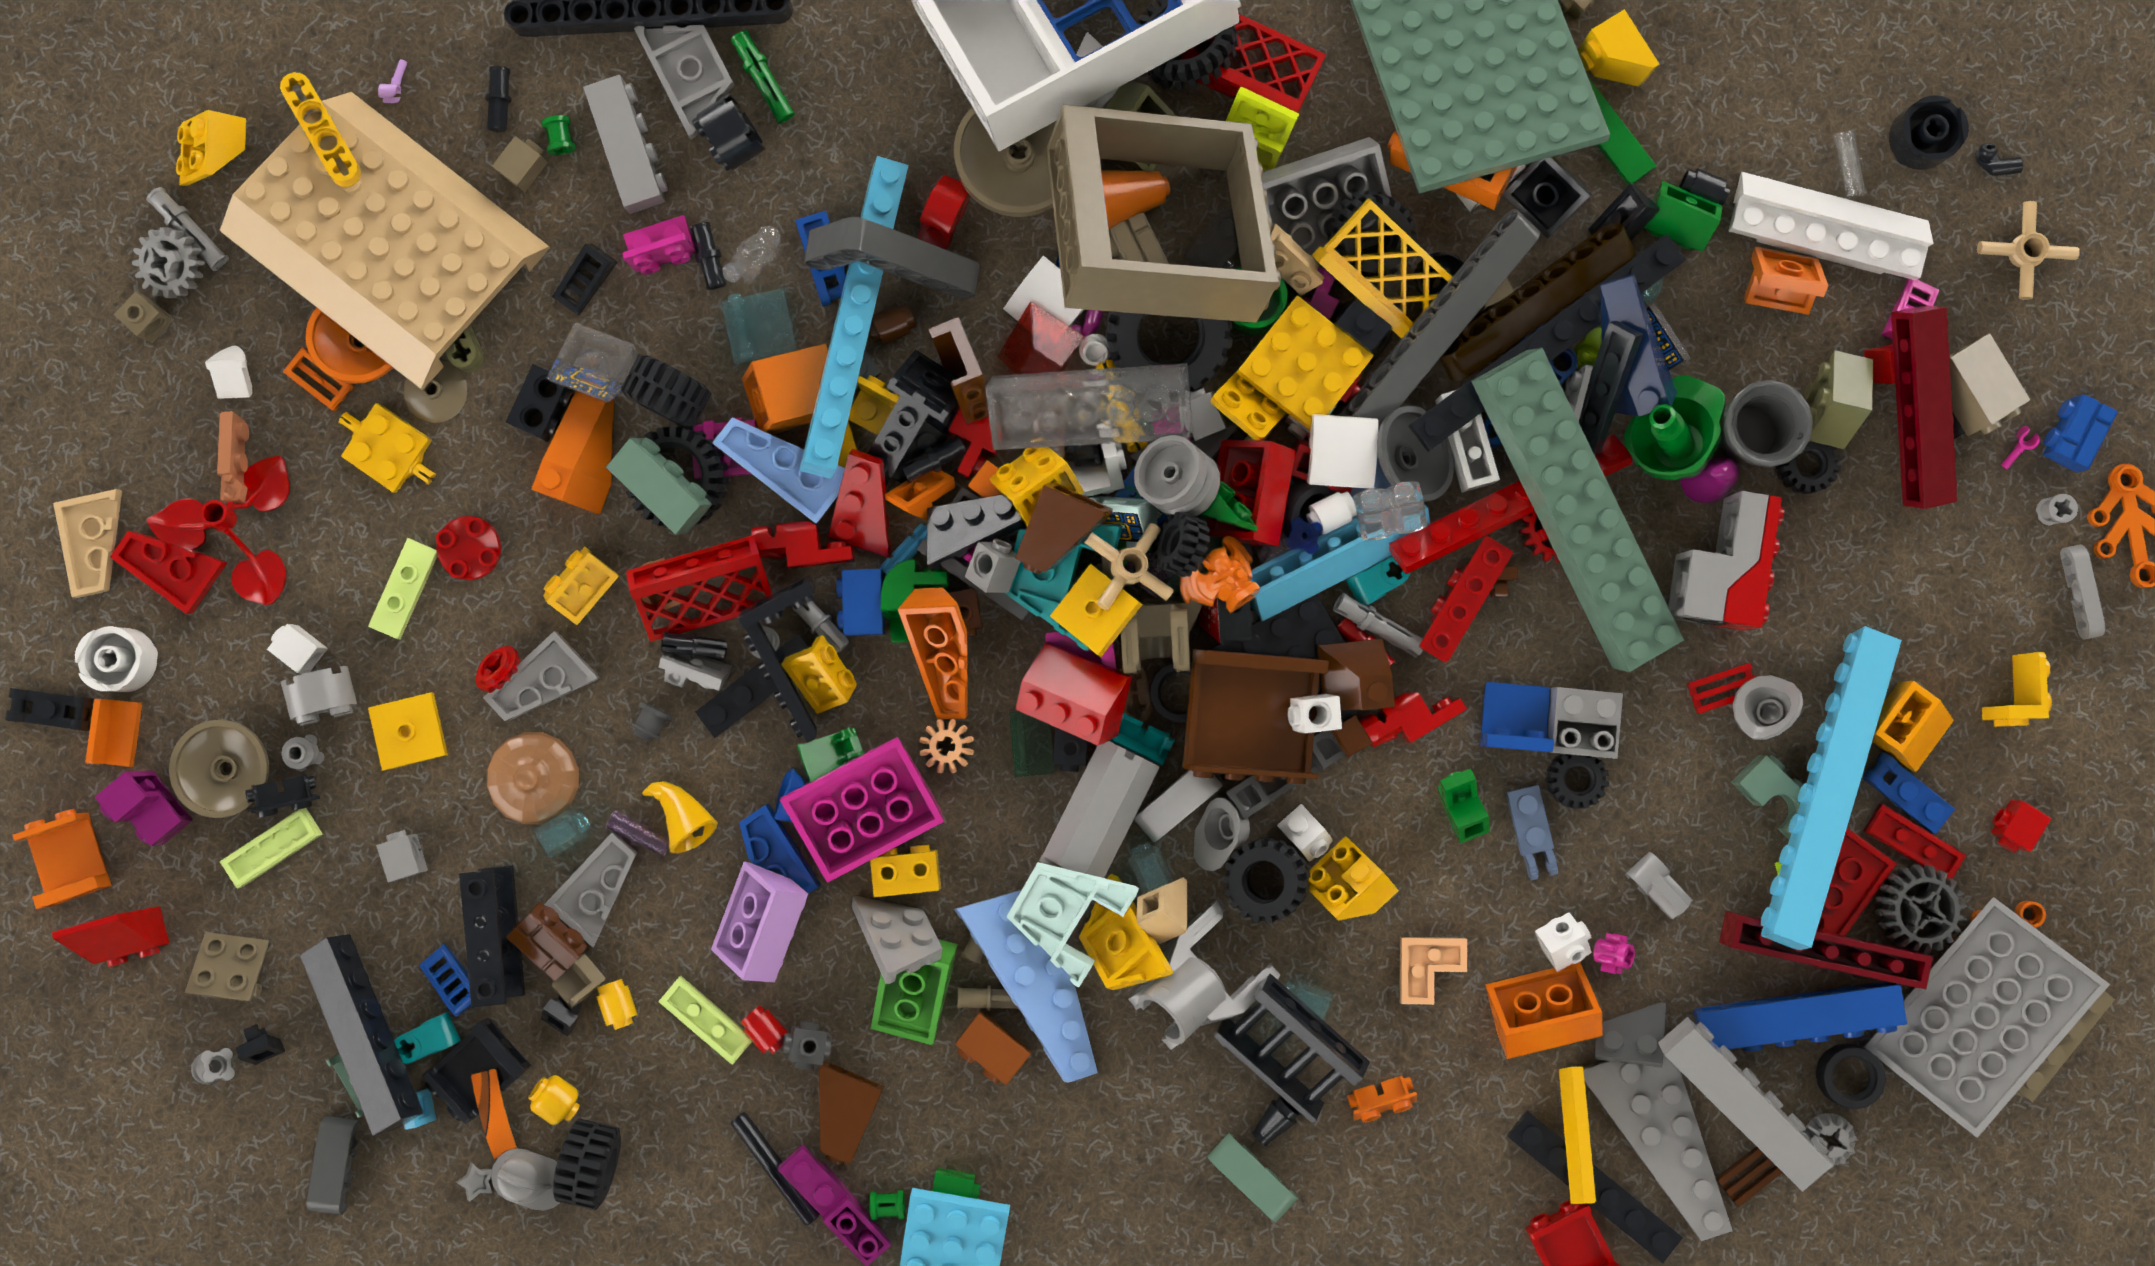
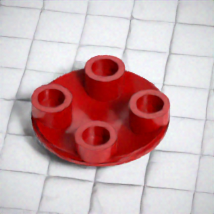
M475 516L458 517L446 524L436 535V550L439 562L453 578L462 580L480 579L488 575L496 567L500 559L501 542L499 535L494 527L482 518Z

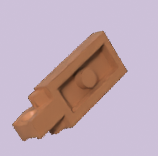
M233 411L222 412L219 422L217 474L221 476L220 501L225 504L229 501L245 503L248 489L244 485V472L248 468L245 441L249 439V427L245 420Z

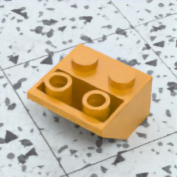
M1901 681L1897 683L1883 703L1872 742L1909 770L1916 773L1954 720L1941 700L1915 681Z

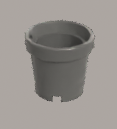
M1771 380L1752 383L1738 392L1724 409L1720 424L1722 436L1718 449L1723 456L1741 465L1772 467L1788 463L1803 452L1811 438L1813 419L1810 407L1800 392L1786 383Z

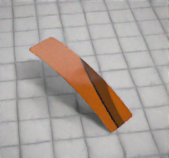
M492 1069L472 1074L471 1079L484 1133L493 1159H496L506 1151L516 1149L517 1146L505 1111L497 1071Z

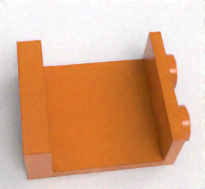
M75 809L66 810L55 814L56 820L48 823H45L44 819L24 825L25 831L13 834L14 841L28 840L44 893L32 897L36 909L52 907L112 886L89 813H76Z

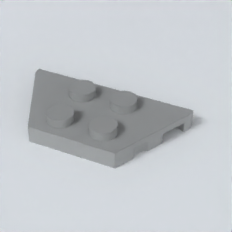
M688 25L685 28L663 26V28L653 29L637 26L634 30L689 138L692 140L699 133L692 120L697 117L698 113L726 96L734 87V83L704 25Z
M853 896L852 909L885 984L895 982L896 974L904 970L911 974L919 970L923 965H930L941 959L943 948L924 909Z

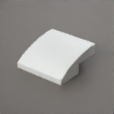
M1042 256L1003 308V310L1052 350L1084 310L1064 307L1061 271L1045 256Z
M1313 414L1309 439L1311 453L1307 482L1310 485L1374 489L1378 453V419Z

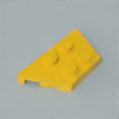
M1110 874L1107 878L1109 880L1122 882L1121 879L1114 874ZM1133 901L1123 917L1095 902L1091 911V917L1085 923L1079 939L1088 956L1095 960L1093 965L1106 988L1117 990L1168 977L1174 973L1156 940L1137 924V907Z

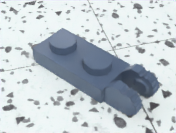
M1539 785L1505 792L1520 854L1524 856L1529 879L1532 881L1539 877L1533 853L1542 851L1546 861L1545 867L1549 875H1557L1558 867L1552 850L1554 845Z

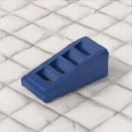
M443 944L424 960L419 967L448 1009L457 1017L471 1007L469 976L462 963L447 945ZM444 957L447 962L434 972L431 967ZM452 968L454 973L442 982L439 977ZM459 978L462 983L450 991L447 987ZM466 988L469 993L458 1001L456 996Z

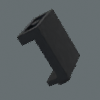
M489 1018L477 1023L470 1030L471 1033L433 1068L427 1070L422 1075L427 1081L425 1083L427 1089L434 1096H440L448 1105L447 1110L453 1118L458 1121L462 1120L465 1124L479 1115L471 1079L472 1074L496 1069L502 1093L532 1066Z

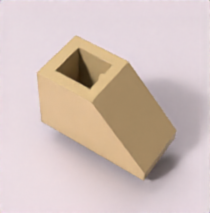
M1184 877L1137 897V924L1159 944L1187 933V880Z

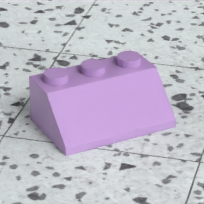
M743 862L711 950L742 980L775 982L790 941L794 936V930L799 917L805 907L808 893L792 879L750 862Z

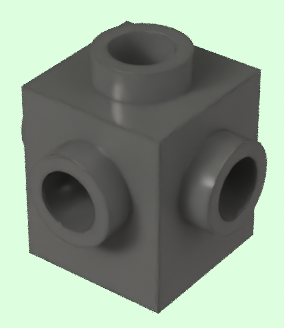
M800 1021V1027L790 1026L789 1033L784 1034L782 1053H786L785 1059L794 1062V1068L813 1070L814 1064L823 1065L824 1058H829L831 1038H827V1031L819 1029L820 1023ZM808 1040L814 1042L813 1051L810 1053H806L803 1049L804 1043Z

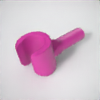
M2023 426L2017 431L2018 443L2001 464L2006 470L2025 449L2031 450L2038 446L2040 438L2037 433L2029 441H2023V438L2030 431L2028 426Z

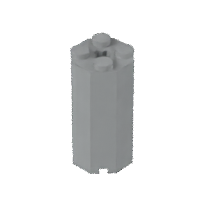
M1110 741L1097 746L1039 861L1044 864L1056 867L1061 866L1064 869L1104 878L1160 767Z

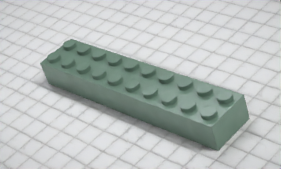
M1543 348L1526 350L1472 380L1471 382L1612 669L1631 672L1684 641Z

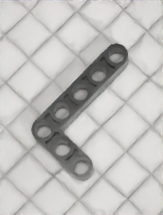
M859 217L844 218L809 231L804 264L808 267L818 270H832L859 261L957 298L970 299L975 297L980 264L966 257Z

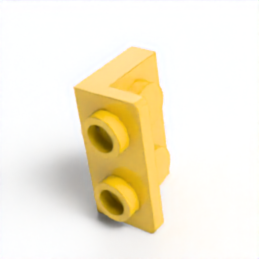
M586 547L580 552L575 550L565 562L567 568L560 576L554 575L544 587L546 592L543 596L546 602L576 625L581 622L619 577L614 570L594 556Z
M823 635L816 637L811 647L785 657L781 664L817 714L847 703L857 686L852 672L845 667L838 657L835 648L828 643Z

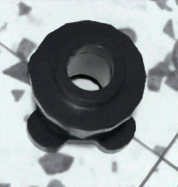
M1098 429L1092 430L1090 436L1076 438L1075 435H1071V442L1066 443V454L1069 462L1074 461L1076 467H1080L1081 463L1095 461L1096 466L1102 465L1103 451Z

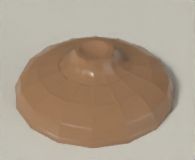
M523 732L508 738L494 751L487 767L486 787L493 805L506 818L521 824H543L558 818L572 805L579 788V768L572 751L560 739L544 732Z

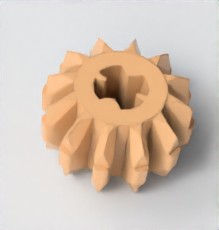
M939 719L937 720L939 732H936L933 727L927 726L926 731L933 737L931 739L926 737L920 738L919 742L929 744L930 748L921 750L920 755L932 754L933 757L926 763L928 767L933 766L937 760L940 761L937 768L938 773L944 772L947 762L951 773L957 772V767L954 761L957 760L965 767L968 765V762L961 754H974L973 749L964 748V744L973 742L974 738L973 736L961 738V735L968 729L966 725L961 726L955 732L956 720L951 719L948 730H945L943 720ZM950 737L953 739L951 744L955 743V750L949 751L946 756L941 753L943 749H938V743Z

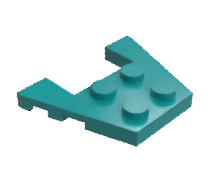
M1100 525L1093 533L1117 549L1123 526ZM1027 528L1018 531L1014 548L1016 554ZM1085 539L1057 567L1047 572L1042 571V574L1025 569L1023 567L1024 563L1020 562L1010 590L1005 594L1037 617L1040 616L1049 622L1056 631L1062 635H1067L1077 642V646L1088 651L1090 649L1050 617L1073 587L1082 547L1095 551L1084 543Z

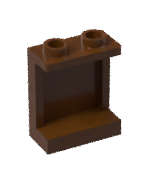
M959 317L929 328L928 330L943 367L954 374L963 370L967 373L966 376L953 380L950 383L965 422L969 424L997 413Z

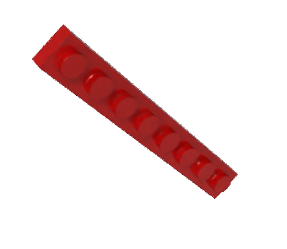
M1615 435L1607 437L1601 453L1595 454L1605 477L1632 463L1631 454ZM1519 480L1389 543V552L1405 574H1408L1535 512Z

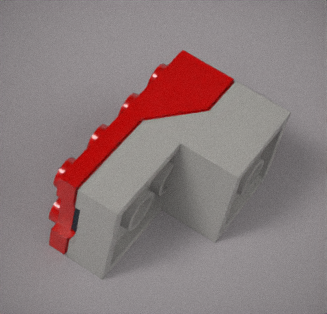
M1741 491L1724 498L1716 552L1712 553L1693 549L1676 554L1668 608L1674 620L1740 631L1762 628L1769 615V604H1766L1767 592L1771 590L1774 583V572L1771 571L1772 560L1777 556L1779 550V540L1776 539L1777 527L1781 525L1784 518V507L1781 506L1782 497Z

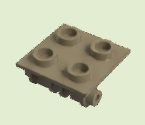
M205 932L185 993L251 1002L254 997H259L262 985L256 983L268 949L269 940Z

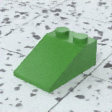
M938 939L943 948L940 960L930 965H923L919 970L911 974L904 970L896 974V979L893 983L885 984L882 975H880L870 1029L933 1045L953 971L958 944Z

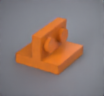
M1754 247L1751 258L1754 270L1745 293V303L1809 315L1816 296L1824 297L1829 286L1819 258Z

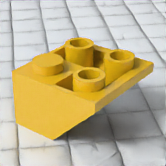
M206 110L182 122L177 133L178 142L181 143V156H179L176 163V172L180 175L179 185L188 186L213 175L245 150L246 118Z
M1346 836L1309 870V892L1338 921L1374 914L1399 891L1385 873Z

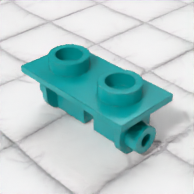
M1123 712L1118 736L1109 741L1163 766L1175 739L1169 737L1170 733H1165L1150 725L1147 730L1142 728L1143 722Z

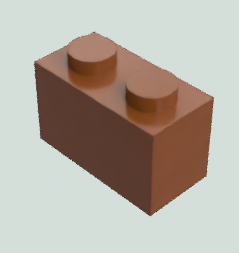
M982 1010L977 1013L955 1042V1045L959 1048L957 1053L967 1062L972 1064L976 1061L984 1067L983 1074L995 1084L1001 1081L1007 1085L1031 1055L1032 1051Z

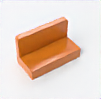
M94 699L85 760L87 764L134 767L142 703L114 699Z

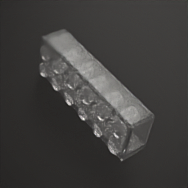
M1187 364L992 376L985 386L993 450L1155 441L1160 437L1169 435L1189 439L1193 429Z

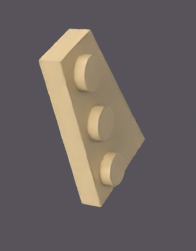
M114 489L53 503L72 597L80 598L110 590L113 559L110 556L115 550L122 490Z

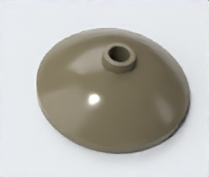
M211 720L189 729L176 743L170 758L169 777L176 796L191 811L210 818L230 817L242 813L254 804V802L247 803L245 790L251 789V785L267 783L269 760L263 743L252 730L234 721ZM227 762L232 765L230 774H226L223 770Z

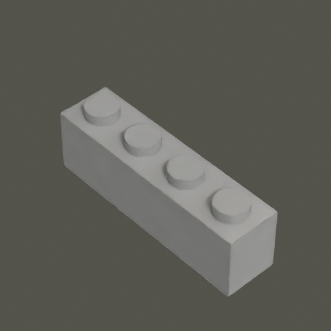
M619 74L584 86L583 88L623 207L629 214L666 202L663 193L668 191V187L663 174L656 173L653 163L658 161L657 154L652 143L646 144L643 133L647 132L648 128L642 113L636 114L633 103L638 102V98L632 83L626 84Z

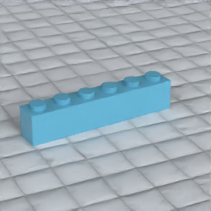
M1399 495L1352 519V522L1325 535L1322 534L1251 570L1253 576L1251 582H1256L1260 587V591L1255 598L1250 600V607L1259 619L1264 621L1392 556L1389 552V543L1430 524L1428 507L1423 502H1415Z

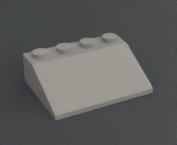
M1370 137L1262 173L1261 179L1262 187L1267 192L1266 211L1267 216L1271 217L1272 225L1276 223L1311 256L1319 246L1324 247L1328 243V235H1332V232L1328 229L1329 222H1335L1336 218L1332 214L1335 209L1339 212L1341 211L1343 206L1340 203L1344 199L1351 202L1353 200L1352 194L1359 192L1365 195L1366 190H1372L1376 194L1379 191L1392 197L1380 144ZM1378 218L1367 222L1362 227L1361 232L1378 230ZM1378 236L1361 237V249L1378 244Z

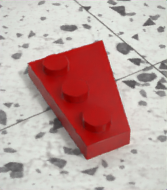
M127 531L110 556V558L185 614L194 613L228 563L227 561L136 531Z

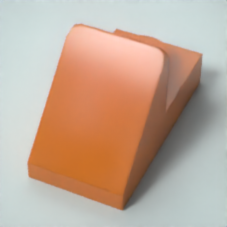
M932 470L911 483L905 481L885 494V500L927 521V508L932 507V502L954 489L955 480L953 476L942 470L937 472Z

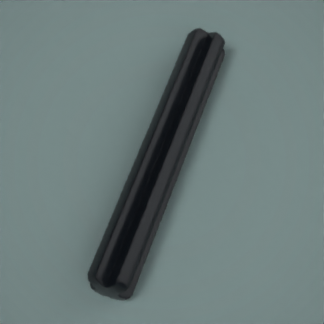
M745 1112L739 1114L731 1121V1126L803 1224L809 1225L814 1222L820 1213L778 1171V1166L782 1163V1160L748 1114Z

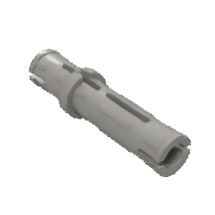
M158 187L148 194L146 200L165 218L164 223L169 228L183 230L184 237H193L195 239L192 248H201L202 252L199 256L210 266L212 271H218L229 261V257L189 217L190 212L184 206H179L164 188Z
M1342 593L1336 600L1333 611L1356 623L1357 628L1371 631L1415 658L1422 653L1423 650L1419 648V644L1423 638L1376 612L1375 607L1371 605L1365 606L1345 593Z

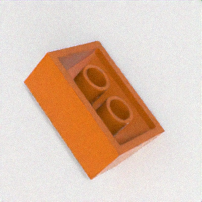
M1580 962L1571 964L1558 972L1555 968L1485 984L1498 1038L1507 1059L1603 1036L1602 1010Z

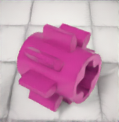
M1606 933L1605 939L1600 938L1597 940L1593 956L1595 962L1602 963L1601 971L1622 974L1623 968L1629 969L1632 966L1635 958V949L1633 945L1626 944L1627 936Z

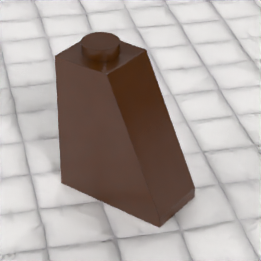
M1055 482L1043 485L1015 559L1023 562L1025 569L1037 574L1054 569L1091 532H1094L1111 516L1113 509Z
M824 1061L819 1069L820 1152L827 1154L825 1158L834 1164L844 1165V1162L851 1164L884 1086Z

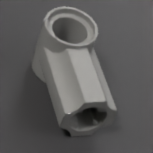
M1648 852L1625 873V876L1628 879L1631 877L1639 885L1637 889L1640 892L1648 895L1670 919H1674L1681 915L1693 900L1670 877V871L1664 863L1653 853Z

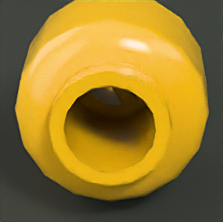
M553 1075L548 1079L542 1077L528 1097L531 1100V1111L551 1125H556L563 1119L570 1121L580 1107L576 1103L579 1095L578 1090L558 1075Z

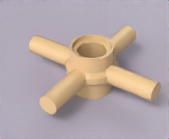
M2035 201L2023 203L2022 234L2016 237L2012 243L1980 241L1977 245L1978 254L2008 256L2012 264L2020 267L2019 299L2022 300L2033 299L2034 267L2039 265L2044 258L2077 260L2079 257L2078 247L2050 245L2048 239L2043 234L2036 232L2037 202ZM2024 244L2031 248L2032 257L2026 254Z
M1150 523L1134 548L1118 551L1093 532L1084 542L1111 561V575L1113 579L1097 602L1102 609L1109 610L1125 585L1138 582L1166 601L1172 595L1174 589L1147 571L1148 559L1145 554L1161 531L1156 524ZM1123 560H1129L1134 564L1135 573H1130L1124 568Z

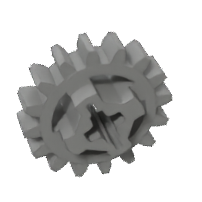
M160 227V230H149V237L139 238L143 247L133 249V252L139 255V260L132 261V265L139 266L140 268L135 277L144 278L143 289H153L152 295L164 296V298L187 296V289H196L198 287L194 278H203V274L197 271L198 266L205 265V261L197 260L196 256L202 252L201 248H192L195 239L193 237H184L183 230Z

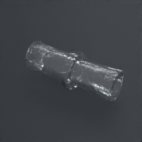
M1849 130L1846 134L1844 132L1835 134L1833 138L1839 158L1837 170L1842 173L1846 199L1866 195L1867 190L1865 189L1861 169L1864 162L1863 158H1859L1855 130Z

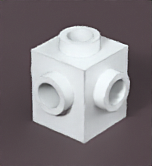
M1570 912L1552 919L1545 926L1535 930L1542 951L1557 972L1571 964L1582 961L1587 955L1592 953L1588 940L1592 938L1589 930L1582 921L1577 923Z

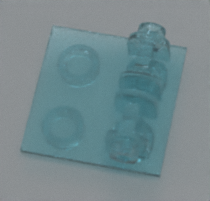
M784 288L741 297V294H732L728 296L729 300L721 302L734 364L797 351Z

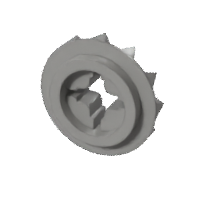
M1824 1113L1809 1121L1804 1133L1810 1139L1814 1136L1818 1137L1826 1147L1827 1142L1819 1136L1820 1133L1832 1136L1836 1132L1835 1139L1842 1146L1835 1147L1830 1145L1828 1148L1829 1152L1826 1156L1833 1165L1832 1167L1838 1164H1845L1850 1155L1855 1154L1854 1147L1858 1139L1855 1136L1854 1127L1844 1117L1833 1113Z

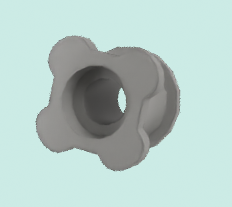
M309 734L305 738L295 737L289 739L282 747L281 754L284 763L300 772L305 771L312 764H321L324 761V754L318 749L317 737ZM300 749H301V752H302L301 757H299V754H298V752H299Z
M223 1048L219 1052L206 1050L199 1054L191 1065L193 1078L202 1085H210L220 1079L224 1081L231 1080L235 1075V1071L231 1067L232 1051L228 1048Z

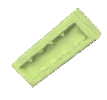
M407 538L368 627L393 638L401 639L437 559L436 549Z
M307 808L299 809L219 862L237 889L242 888L323 835Z

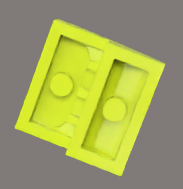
M1240 87L1226 121L1252 124L1254 138L1258 140L1256 151L1258 163L1262 165L1263 172L1275 168L1299 113L1246 88Z

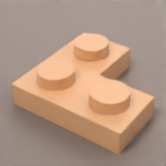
M1400 937V1003L1434 1005V972H1467V939Z

